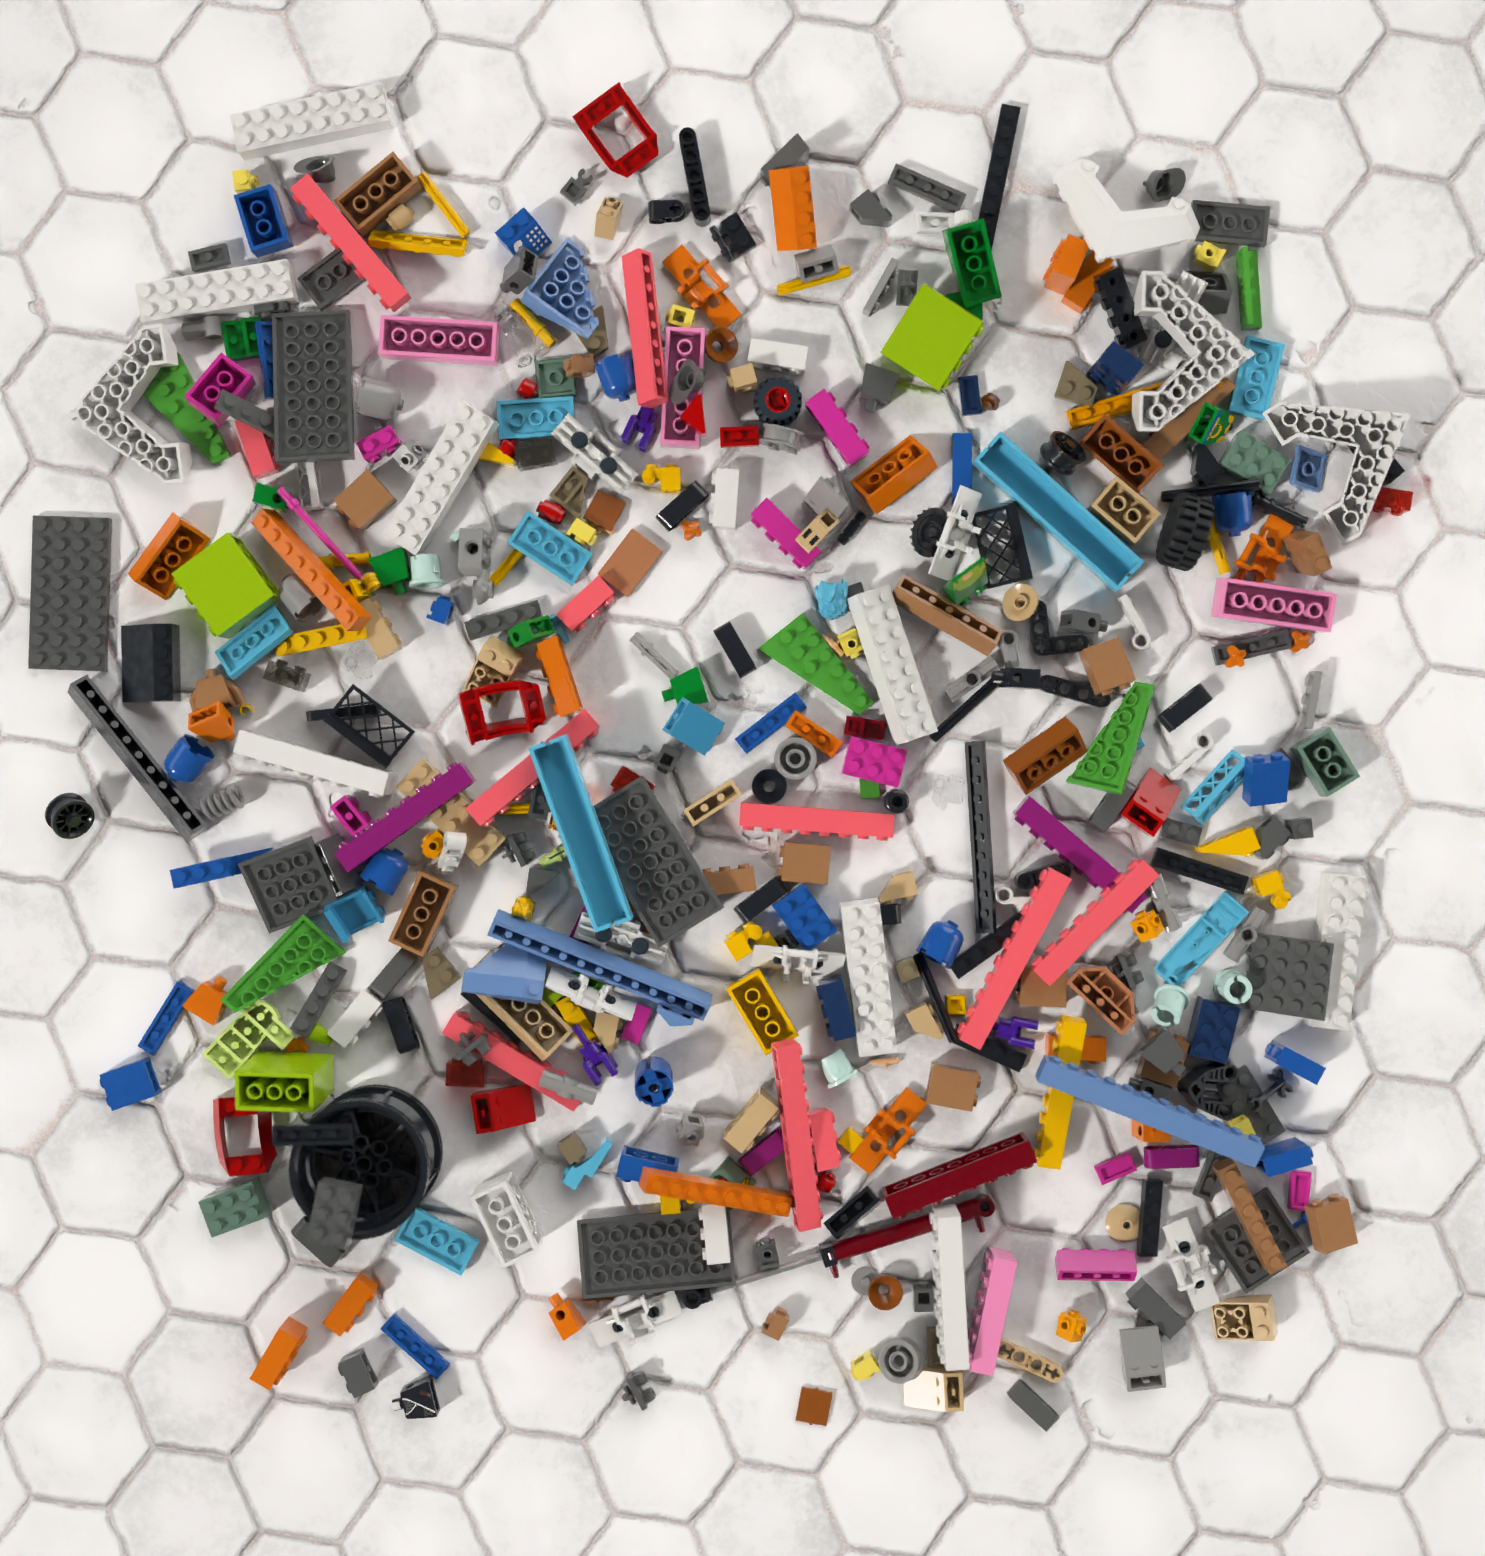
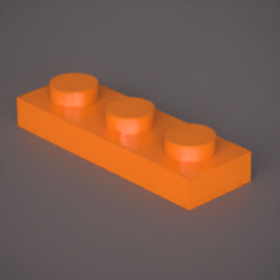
M794 710L784 725L831 758H833L843 743L796 710Z

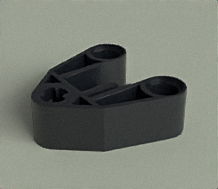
M1220 1062L1201 1065L1183 1076L1178 1081L1177 1089L1189 1105L1217 1118L1227 1120L1232 1115V1106L1216 1098L1203 1097V1094L1215 1095L1218 1092L1216 1084L1205 1083V1081L1232 1082L1238 1076V1069L1232 1064Z

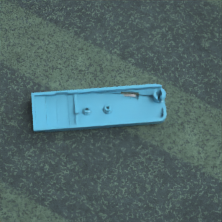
M1224 891L1156 964L1155 972L1167 984L1180 987L1244 919L1249 911Z

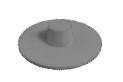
M860 1267L852 1275V1287L857 1293L868 1295L870 1282L879 1275L871 1267Z

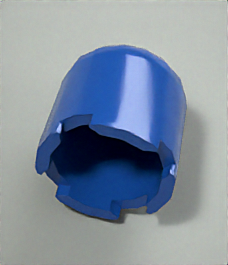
M629 352L624 353L625 357L619 358L618 354L601 359V364L594 363L605 395L610 399H619V402L629 400L630 395L636 392L634 364Z
M1251 491L1212 496L1215 525L1218 531L1229 533V537L1241 536L1242 531L1248 530L1253 522Z
M184 734L164 760V767L168 772V777L175 782L189 783L194 781L215 757L212 750L207 745L202 747L197 743L199 741L198 738Z
M394 847L393 850L383 848L372 857L360 874V877L367 882L370 881L375 884V887L393 896L408 871V862L402 857L404 853Z
M950 920L947 923L936 921L929 927L916 951L919 953L924 951L926 958L939 965L945 963L946 968L950 969L963 944L964 937L961 931L957 929L958 925Z

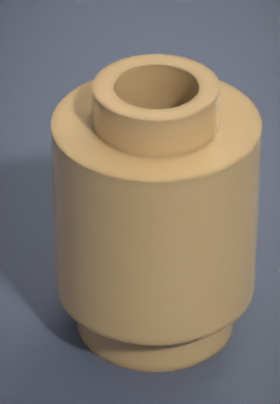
M401 203L388 214L389 217L385 220L395 232L401 231L414 220L413 215L415 212L408 204L404 206Z

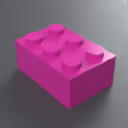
M220 353L184 397L191 407L220 427L229 417V415L214 408L220 391L224 389L244 399L256 385L253 375L223 353Z
M850 736L841 774L898 787L907 750Z

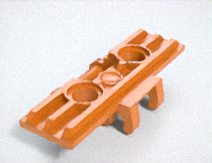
M681 244L662 261V264L681 285L677 288V291L691 305L693 310L697 311L701 308L716 327L728 328L742 316L723 293L729 287V284L721 279L710 266V261L707 258L698 263ZM687 269H691L694 271V274L688 279L685 278L684 272ZM703 269L719 288L713 290L705 284L700 275ZM711 299H718L720 305L717 308H711L709 306Z
M1269 514L1259 534H1250V540L1240 558L1234 562V565L1239 567L1233 579L1246 581L1245 574L1250 571L1255 575L1253 582L1263 583L1264 579L1274 581L1277 576L1274 572L1279 563H1284L1287 559L1286 555H1279L1284 545L1282 538L1289 535L1294 526L1273 514ZM1266 538L1273 540V547L1268 545ZM1257 544L1259 549L1251 564H1245Z
M906 1086L888 1110L885 1111L881 1108L864 1130L868 1134L849 1158L869 1175L886 1154L895 1160L897 1153L912 1135L915 1136L916 1131L910 1125L927 1103ZM897 1111L905 1112L903 1120L898 1121L895 1119ZM903 1127L906 1131L890 1150L887 1147L889 1138L896 1130L899 1131ZM876 1140L881 1143V1148L873 1150L870 1147L871 1142Z

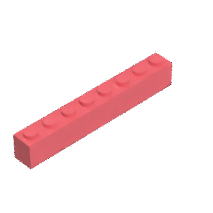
M308 173L290 187L294 193L291 196L299 206L304 205L306 208L305 214L311 221L315 219L319 223L316 227L324 236L326 234L330 236L331 240L329 242L336 251L340 249L344 253L342 258L349 266L353 264L356 267L354 272L361 280L364 278L369 283L367 285L368 289L373 295L377 293L382 298L379 302L386 310L390 308L395 313L411 299L409 293Z
M637 248L622 256L624 287L638 405L654 408L668 402L652 253Z
M584 709L546 741L549 743V740L568 734L573 750L576 753L584 746L583 742L587 738L591 740L599 733L597 730L600 726ZM528 755L465 808L480 827L484 825L488 827L495 821L493 818L495 815L505 813L510 808L509 804L513 800L519 801L525 796L523 792L526 789L530 788L532 790L540 783L531 755Z
M741 802L739 826H743V830H754V827H761L762 831L773 832V828L781 829V833H792V830H800V834L811 835L812 831L819 832V836H831V833H838V837L850 838V834L857 835V839H869V836H877L876 840L888 841V837L893 838L895 815Z
M1133 859L1128 864V869L1124 873H1119L1114 878V883L1111 887L1107 886L1100 893L1101 897L1097 901L1093 900L1086 907L1087 911L1083 915L1079 914L1072 921L1074 924L1069 929L1065 928L1059 934L1060 938L1056 942H1051L1045 948L1046 952L1042 956L1038 955L1032 961L1033 965L1030 968L1047 985L1051 986L1160 876L1144 859Z
M463 1011L453 1013L442 1032L443 1035L458 1043L461 1040L460 1033L465 1032L468 1035L474 1032L475 1037L471 1039L473 1042L485 1032L489 1036L487 1041L491 1049L484 1055L477 1048H474L472 1052L571 1111H575L580 1100L567 1099L559 1096L555 1091L538 1086L544 1069L563 1076L568 1075L565 1071L561 1069L555 1070L548 1061H540L535 1058L536 1055L533 1052L518 1048L519 1044L512 1040L508 1042L502 1038L503 1035L495 1030H488L486 1025L478 1020L476 1022L469 1018L470 1015Z

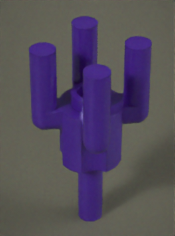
M641 406L637 415L633 414L630 416L620 437L623 443L629 445L636 430L643 434L638 445L640 447L639 450L646 453L656 432L654 423L658 414L654 412L655 407L647 408Z
M1013 1016L1011 1020L1000 1018L999 1023H994L991 1030L997 1031L996 1037L1008 1039V1043L1011 1045L1034 1049L1035 1040L1020 1037L1022 1027L1038 1030L1039 1023L1036 1020Z
M578 1023L573 1025L572 1029L582 1043L579 1050L583 1055V1068L594 1085L598 1086L602 1083L600 1080L602 1074L597 1068L601 1063H604L612 1077L617 1075L618 1071L616 1068L618 1064L611 1053H608L603 1045L600 1047L595 1039L589 1040Z

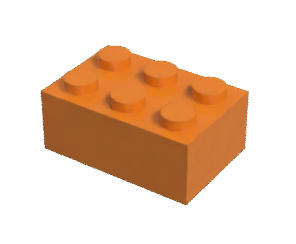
M1068 234L1065 240L1061 239L1051 257V263L1043 276V280H1045L1043 287L1061 295L1066 294L1075 281L1089 248L1085 240Z
M289 1316L277 1330L249 1379L267 1390H270L273 1385L277 1386L298 1354L297 1351L305 1342L308 1336L305 1334L308 1327Z

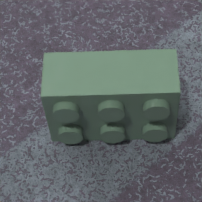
M1241 430L1232 438L1220 458L1219 464L1225 470L1224 473L1237 481L1259 479L1260 489L1255 490V492L1258 491L1260 495L1265 497L1272 493L1291 459Z
M1322 727L1290 747L1320 797H1328L1360 777L1330 727Z
M259 1176L209 1194L198 1202L211 1238L262 1220L272 1212Z

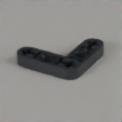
M1038 600V607H1042V611H1039V617L1043 616L1044 620L1038 619L1033 621V618L1037 617L1036 611L1029 618L1031 645L1035 655L1047 656L1076 653L1089 646L1088 638L1082 634L1050 637L1047 607L1043 601ZM1036 623L1044 625L1043 633L1038 634L1035 632L1034 626ZM1045 635L1046 639H1042V645H1046V649H1043V653H1041L1036 648L1040 641L1039 639L1035 640V637ZM1068 638L1071 639L1070 642H1076L1080 638V641H1084V645H1081V649H1079L1078 645L1071 646L1072 650H1069L1070 643ZM1057 640L1065 642L1064 650L1059 651L1056 649L1055 643Z

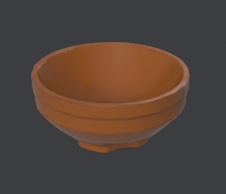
M725 327L714 328L705 336L704 351L712 361L726 363L731 361L737 354V338L731 330ZM714 342L721 344L722 349L719 353L715 352L712 348Z
M883 1274L875 1277L870 1282L868 1297L871 1304L877 1309L884 1311L894 1309L902 1300L903 1289L895 1277ZM887 1284L890 1289L888 1293L881 1294L878 1291L879 1286Z

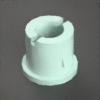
M418 554L410 558L412 581L409 582L410 588L436 589L444 586V580L441 579L439 555Z
M1226 969L1216 975L1213 981V991L1221 1001L1239 1004L1245 1003L1251 997L1252 985L1241 972L1234 969ZM1234 978H1237V981L1241 982V989L1233 997L1229 992V988L1234 982Z
M1173 984L1160 985L1154 994L1155 1003L1151 1016L1159 1025L1173 1027L1175 1024H1179L1182 1012L1189 1004V996L1179 986Z
M842 1048L817 1061L829 1083L827 1084L828 1089L839 1085L858 1073V1070L853 1069Z

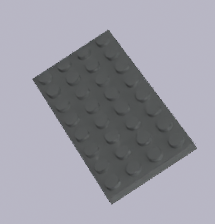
M350 310L272 313L275 462L283 464L355 460Z
M33 515L28 669L107 672L111 518Z
M643 775L594 805L625 894L658 947H661L725 907Z
M726 1207L731 1262L707 1265V1260H703L702 1248H705V1240H701L700 1228H704L703 1220H699L698 1209L681 1210V1213L661 1215V1212L577 1220L583 1299L736 1285L729 1207Z

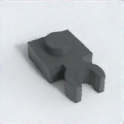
M583 168L579 170L576 180L571 177L560 190V194L574 206L577 205L587 192L584 186L589 185L593 180L591 174L587 179L582 178L585 174Z
M287 301L253 305L254 312L259 317H262V319H271L272 313L291 312L290 303Z

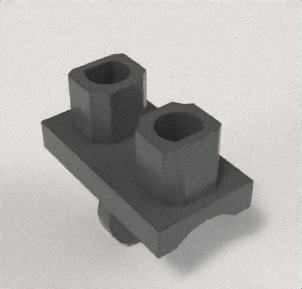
M898 270L897 306H909L917 293L918 270Z
M525 832L512 833L506 836L512 851L508 844L503 846L506 854L502 855L503 859L508 857L512 864L516 862L513 855L515 854L520 866L523 867L536 857L532 848L522 851L520 844L528 841Z
M1133 953L1115 955L1121 970L1118 969L1117 965H1113V974L1122 983H1124L1123 976L1127 987L1130 990L1135 989L1137 984L1144 981L1140 970L1132 973L1129 970L1130 966L1138 964Z
M465 1032L460 1033L461 1040L457 1045L460 1048L463 1045H466V1047L454 1057L457 1061L461 1059L467 1066H470L477 1060L472 1053L474 1048H477L482 1055L491 1049L487 1041L489 1036L484 1032L472 1042L471 1039L475 1037L474 1032L468 1035Z
M631 1371L627 1374L626 1382L628 1385L623 1387L625 1393L622 1395L623 1401L629 1400L632 1405L638 1402L643 1411L647 1409L648 1403L655 1399L656 1394L652 1387L644 1391L642 1390L641 1385L647 1383V1377L643 1371L635 1374Z

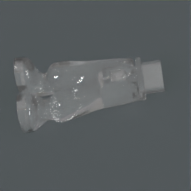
M505 301L492 307L495 313L494 318L504 333L511 351L517 355L515 362L518 367H526L531 364L532 359L537 361L548 352L549 348L546 344H536L534 333L525 325L512 307H508Z

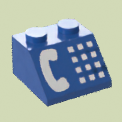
M524 207L495 232L498 240L512 256L517 253L522 245L536 255H539L552 243L537 221Z

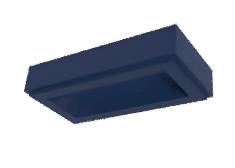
M978 376L958 377L962 417L981 415Z

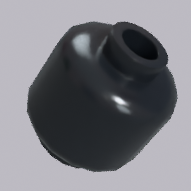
M891 789L885 794L883 803L889 812L900 814L908 808L909 797L900 789Z

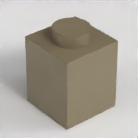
M912 956L893 963L902 983L920 977Z
M575 1131L557 1144L558 1149L569 1164L573 1162L577 1164L586 1157L587 1148Z

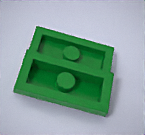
M248 317L236 321L221 322L225 353L229 359L239 361L259 357L255 322L261 321V317Z

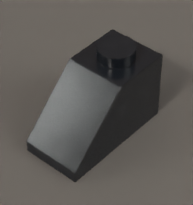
M1198 443L1193 449L1190 474L1195 485L1206 486L1224 473L1225 470L1207 446Z

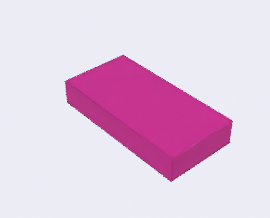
M637 1002L631 1021L627 1020L620 1038L639 1044L652 1008Z
M1129 1151L1094 1166L1102 1185L1137 1171Z
M1290 1171L1288 1209L1305 1210L1304 1205L1309 1204L1312 1175L1310 1171Z

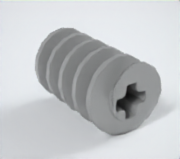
M235 785V791L228 787V794L221 790V797L214 793V799L209 795L206 797L207 802L202 798L199 799L201 809L207 818L214 820L216 816L221 817L223 814H229L230 811L234 812L237 808L241 809L244 807V795L238 785Z

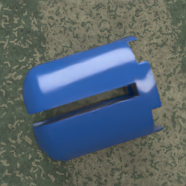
M653 1056L650 1057L649 1067L647 1059H643L635 1070V1095L640 1102L651 1105V1107L667 1103L674 1090L673 1073L670 1064L663 1058Z

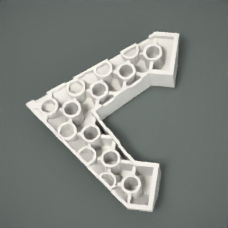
M1080 159L1058 167L1051 180L1054 185L1059 187V195L1063 202L1068 203L1070 207L1069 213L1079 231L1084 235L1088 247L1096 253L1095 259L1097 263L1104 262L1105 258L1109 257L1117 259L1130 254L1135 255L1157 250L1162 245L1167 247L1179 245L1184 240L1192 242L1195 241L1200 226L1191 205L1180 198L1172 197L1167 207L1121 212L1096 178L1100 166L1093 161Z
M1162 271L1141 272L1134 298V316H1153L1190 357L1156 391H1139L1132 394V417L1137 431L1142 432L1159 431L1164 425L1178 416L1188 406L1197 401L1255 354L1243 346L1240 340L1229 330H1225L1221 326L1222 324L1201 305L1191 300L1188 294L1177 284L1174 285Z
M162 323L145 325L140 329L138 336L131 340L122 350L123 353L119 358L108 366L95 381L94 386L83 395L74 410H70L66 416L81 424L83 428L95 436L100 437L102 441L127 458L137 462L139 466L159 477L164 483L186 482L192 465L190 444H169L131 411L161 367L179 365L176 345L165 325Z
M1279 402L1262 414L1282 446L1301 435L1356 447L1342 499L1325 509L1323 513L1343 545L1360 536L1412 414Z

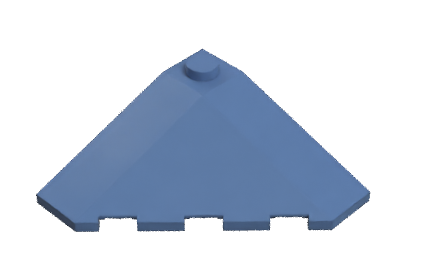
M566 237L537 274L535 280L526 288L521 303L548 320L588 339L598 327L599 321L598 317H594L593 313L595 303L592 292L588 290L587 283L590 280L587 267H583V249Z
M505 943L496 953L492 952L482 959L479 965L473 969L469 968L464 972L461 992L538 1004L542 1001L547 959Z

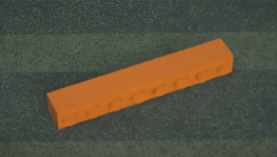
M262 508L251 521V524L347 631H361L372 618L369 613L276 510Z
M643 1167L638 1185L647 1194L789 1217L793 1198L786 1191Z

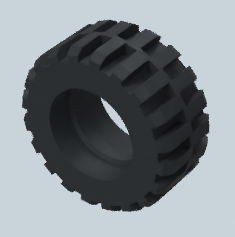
M1186 492L1180 493L1174 498L1163 521L1157 542L1156 559L1160 564L1182 571H1189L1194 568V565L1197 564L1198 559L1202 555L1210 535V529L1212 528L1214 504L1211 500Z

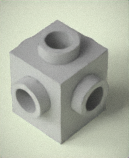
M412 438L404 442L392 454L399 466L406 470L407 473L413 469L416 471L424 465L423 460L428 456L423 448Z
M683 1113L680 1124L678 1123L676 1126V1135H678L679 1143L685 1146H698L700 1139H703L705 1133V1126L701 1116Z

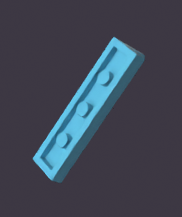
M1231 749L1183 802L1181 808L1192 815L1203 826L1243 782L1245 758ZM1233 757L1239 760L1235 766L1228 767V762ZM1225 772L1223 780L1215 781V776L1218 773ZM1212 786V792L1209 795H1203L1202 791L1206 787ZM1193 801H1199V806L1195 811L1188 807Z

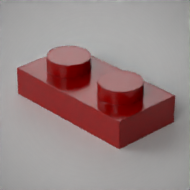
M758 426L720 427L721 448L759 446Z

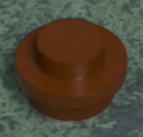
M987 393L981 398V402L986 410L995 411L999 407L1000 399L993 393Z

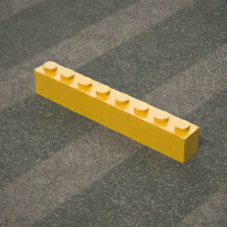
M1061 1015L1060 1021L1056 1022L1055 1031L1057 1038L1053 1040L1052 1050L1054 1051L1053 1055L1059 1057L1062 1062L1067 1064L1072 1062L1080 1066L1087 1028L1084 1018ZM1046 1086L1048 1087L1047 1093L1043 1095L1042 1099L1044 1110L1039 1115L1041 1127L1036 1132V1141L1038 1143L1037 1148H1034L1033 1151L1037 1159V1167L1061 1170L1074 1096Z

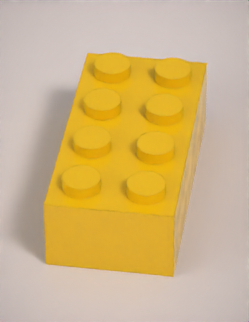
M760 967L726 986L728 994L765 1055L772 1052L771 1043L794 1039L799 1036L797 1029Z

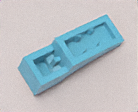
M606 1138L603 1144L587 1159L577 1164L573 1162L571 1167L567 1165L562 1173V1176H564L562 1183L576 1190L584 1175L592 1178L611 1148L613 1141Z

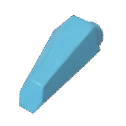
M556 614L550 615L555 632L565 644L568 643L569 638L564 623L558 619Z

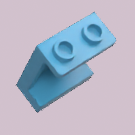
M682 697L662 730L705 756L712 748L715 738L721 733L725 723Z
M366 884L326 904L323 912L343 944L350 941L351 935L378 921L380 924L384 923L386 915L384 907L376 902L374 891L372 889L369 890Z

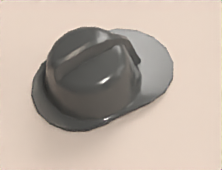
M335 157L305 158L294 165V171L308 173L315 183L333 182L336 179L333 165Z
M1181 168L1155 170L1146 181H1143V185L1155 202L1169 200L1181 193L1186 182V175Z
M691 359L683 362L670 386L669 398L674 404H681L690 393H696L703 387L706 371L697 367Z

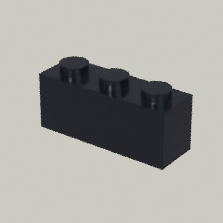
M866 1186L823 1224L834 1238L839 1240L878 1207L882 1201L871 1187Z

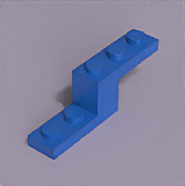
M273 848L169 870L173 888L176 889L242 874L238 866L240 862L271 851Z

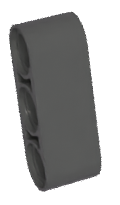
M1127 780L1123 795L1106 792L1090 816L1089 821L1106 832L1134 793L1136 785Z
M401 948L374 979L368 989L381 1000H384L419 958L412 952Z
M306 1215L303 1216L292 1228V1235L328 1267H333L344 1255L345 1250L306 1242L310 1219Z
M1019 1379L1006 1392L1011 1400L1046 1432L1060 1418L1057 1412L1022 1379Z

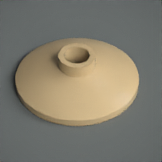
M1028 584L1012 586L1003 597L1002 609L1004 614L1013 621L1027 620L1035 613L1038 607V594Z
M1130 1204L1114 1206L1108 1212L1105 1221L1106 1229L1110 1236L1120 1242H1130L1138 1237L1140 1211ZM1125 1222H1129V1226L1127 1228L1123 1227V1224Z

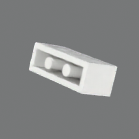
M751 338L748 364L752 363L755 370L768 368L771 372L781 373L782 370L788 371L791 375L799 376L800 373H805L808 346Z
M717 468L716 473H712V485H715V493L711 492L710 504H714L713 512L709 513V523H712L713 529L736 530L740 470Z
M366 987L327 1034L343 1048H346L349 1044L353 1046L360 1038L357 1036L361 1030L365 1031L372 1022L369 1020L373 1015L377 1017L384 1009L382 1005L385 1001L381 1000Z
M702 1203V1208L698 1209L699 1220H703L704 1228H700L701 1240H705V1248H702L703 1260H707V1265L730 1263L726 1207Z

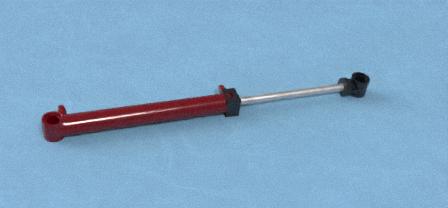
M982 1193L973 1199L955 1204L961 1216V1223L975 1219L979 1232H985L982 1217H989L995 1211V1204L988 1194ZM982 1202L989 1203L985 1209H981L980 1204ZM929 1212L833 1243L832 1241L819 1244L820 1253L779 1265V1267L769 1268L737 1278L736 1285L684 1290L683 1303L689 1309H696L701 1304L714 1301L713 1294L823 1260L825 1268H830L833 1278H838V1261L933 1231ZM693 1293L697 1295V1299L691 1300L688 1298V1295Z

